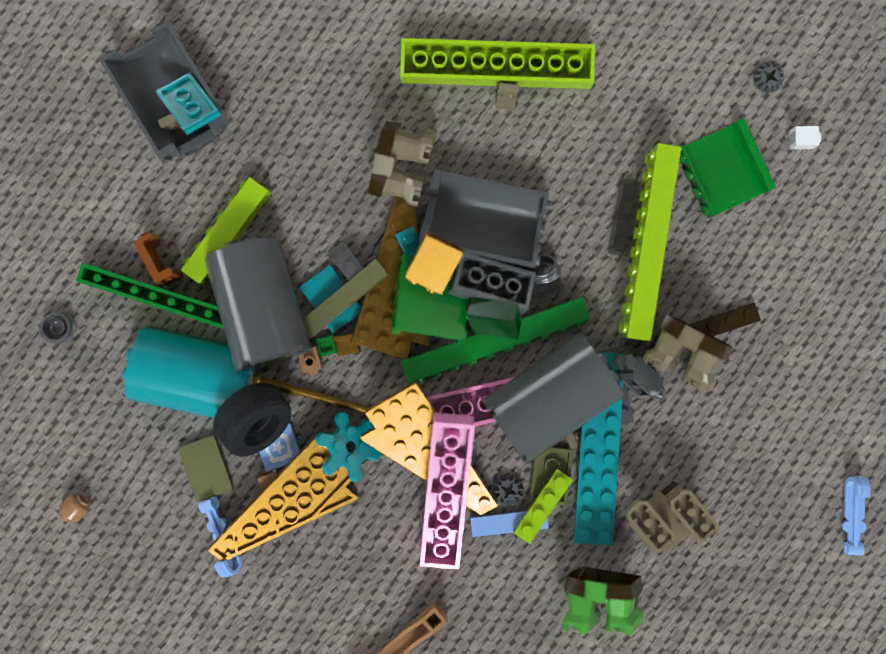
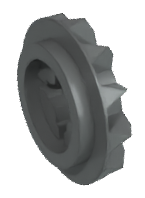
M772 62L761 64L753 75L755 86L764 93L777 91L785 79L783 76L784 70L779 68V64L775 65ZM774 72L772 79L765 83L767 75Z
M505 474L495 481L493 493L496 500L501 504L510 506L518 503L523 497L524 488L518 477ZM512 482L511 489L516 494L509 493L505 498V490L502 487H508Z

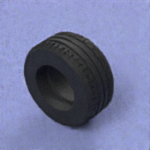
M262 382L253 383L237 390L223 402L215 414L213 431L229 453L242 457L251 456L266 449L282 435L291 419V407L273 385Z

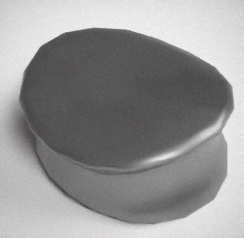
M541 255L538 267L524 266L525 270L536 273L535 284L552 282L561 273L560 266L550 255Z
M64 311L50 313L39 325V335L42 340L52 344L68 341L76 330L75 319L71 314Z

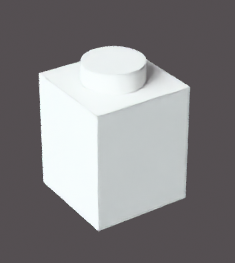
M796 126L789 130L790 149H813L819 146L821 142L819 126Z

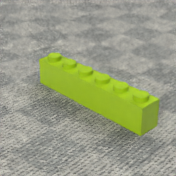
M250 177L241 183L240 191L229 199L228 207L225 211L222 210L218 214L217 222L214 226H210L207 229L203 241H199L195 245L194 253L191 257L188 256L182 264L183 268L181 271L199 284L204 285L209 279L205 265L207 254L226 247L225 244L227 242L237 241L271 195L267 189Z

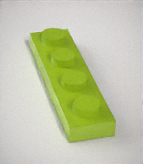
M556 468L513 533L530 544L573 479Z

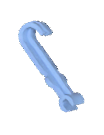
M862 476L849 477L845 482L844 517L847 521L842 523V529L847 532V542H844L843 551L847 555H864V545L860 542V533L866 530V524L862 520L865 518V498L870 497V482L868 478Z
M216 496L198 503L199 510L207 514L209 519L207 529L210 532H214V541L228 525L227 520L219 515L217 510L219 508V500ZM239 554L229 560L219 561L214 566L221 577H231L241 570L242 560Z

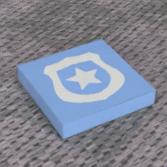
M291 422L274 443L260 451L266 472L287 465L300 452Z

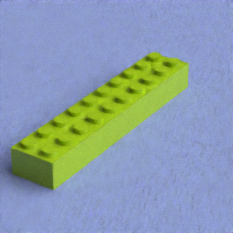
M401 38V83L499 86V83L519 85V87L591 89L594 84L595 44Z
M658 143L654 148H651L650 153L647 152L645 157V164L648 165L647 171H644L642 176V183H645L644 190H641L639 194V201L642 203L641 209H638L636 213V220L639 222L638 228H635L633 232V239H636L635 247H632L630 251V258L633 259L632 266L629 265L627 270V277H630L629 285L626 284L624 288V296L627 297L626 303H623L621 307V314L624 316L623 322H620L618 326V333L621 334L620 338L651 341L681 147Z

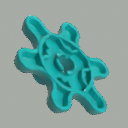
M339 411L334 417L336 423L335 432L332 434L319 432L315 437L316 444L326 447L330 455L329 459L324 462L322 469L326 475H333L338 468L344 467L348 471L349 479L352 482H358L363 477L362 462L365 459L377 461L381 457L379 450L360 438L361 434L373 428L374 425L369 419H364L358 426H352L348 415L343 411ZM348 441L353 442V451L348 452L346 449Z

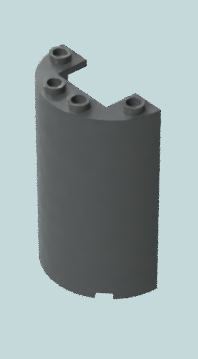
M166 21L155 25L151 30L155 38L145 40L139 47L127 50L122 56H120L116 49L110 50L98 59L161 161H172V157L185 158L214 142L220 137L218 133L221 130L225 131L227 129L229 120L170 23ZM190 72L220 111L221 116L187 135L181 129V126L174 131L160 127L158 120L171 113L158 97L156 90Z
M434 169L429 201L418 244H421L428 230L463 247L464 252L521 266L538 267L541 255H538L541 249V242L538 241L539 236H543L545 228L542 220L545 212H549L551 200H548L549 193Z
M256 236L247 237L245 241L238 243L237 241H230L225 244L226 247L207 254L205 265L236 373L255 368L257 363L290 354L298 356L312 352L283 249L276 237L257 239Z
M579 334L575 335L482 400L525 465L623 398L625 392L616 381L619 379L617 374L612 369H608L606 358L601 352L597 354L586 335L583 337Z

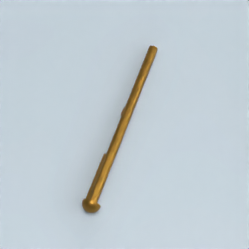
M257 372L252 377L253 383H268L273 385L278 391L298 397L300 395L334 404L333 406L336 407L341 406L365 413L370 408L263 377L262 372Z

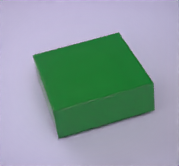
M334 334L314 339L320 357L338 353L336 342L333 341Z

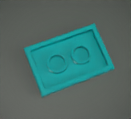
M190 72L156 90L158 97L187 135L221 116L220 111Z
M329 265L299 288L316 309L345 284L332 266ZM356 301L327 325L333 334L359 316L361 310L359 303Z

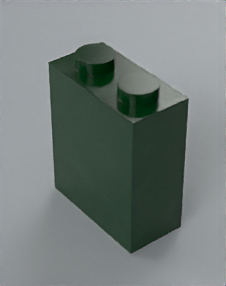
M476 297L471 298L470 304L466 306L465 314L468 316V325L471 326L472 333L518 339L522 324L518 303Z

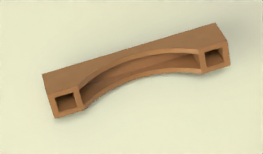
M434 601L375 654H407L419 643L435 634L448 622L447 614Z

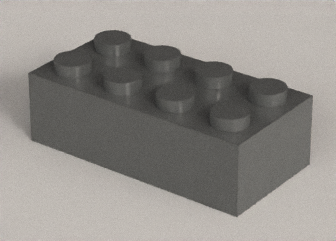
M463 251L452 273L448 294L470 301L472 297L518 303L520 315L529 310L536 273Z

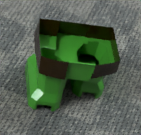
M579 567L565 576L564 591L568 592L569 612L563 618L562 629L568 631V627L571 625L573 630H579L580 634H585L600 622L601 613L598 606L595 605L596 602L606 604V630L611 633L613 632V627H617V631L624 632V635H632L643 623V611L634 606L635 598L643 591L640 575L585 567L579 577Z

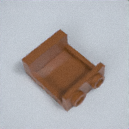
M149 232L142 233L133 243L154 282L167 286L182 278L183 275L180 270L170 267L165 268L154 245L163 241V238Z

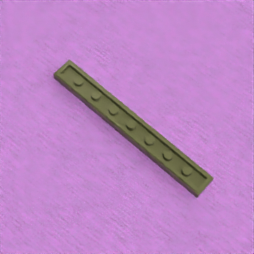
M378 259L373 260L303 319L309 340L389 275ZM292 354L265 361V364L270 370H274Z

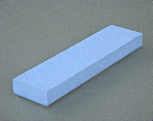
M527 510L470 517L472 537L513 533ZM548 518L540 529L549 528Z

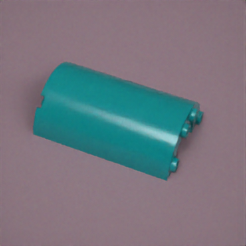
M146 326L138 331L132 348H129L126 358L128 362L127 367L123 370L122 378L125 379V397L130 401L214 418L219 407L229 396L248 385L251 369L236 373L228 343Z

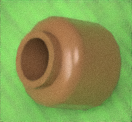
M70 494L59 505V515L65 522H78L89 512L90 502L83 494Z

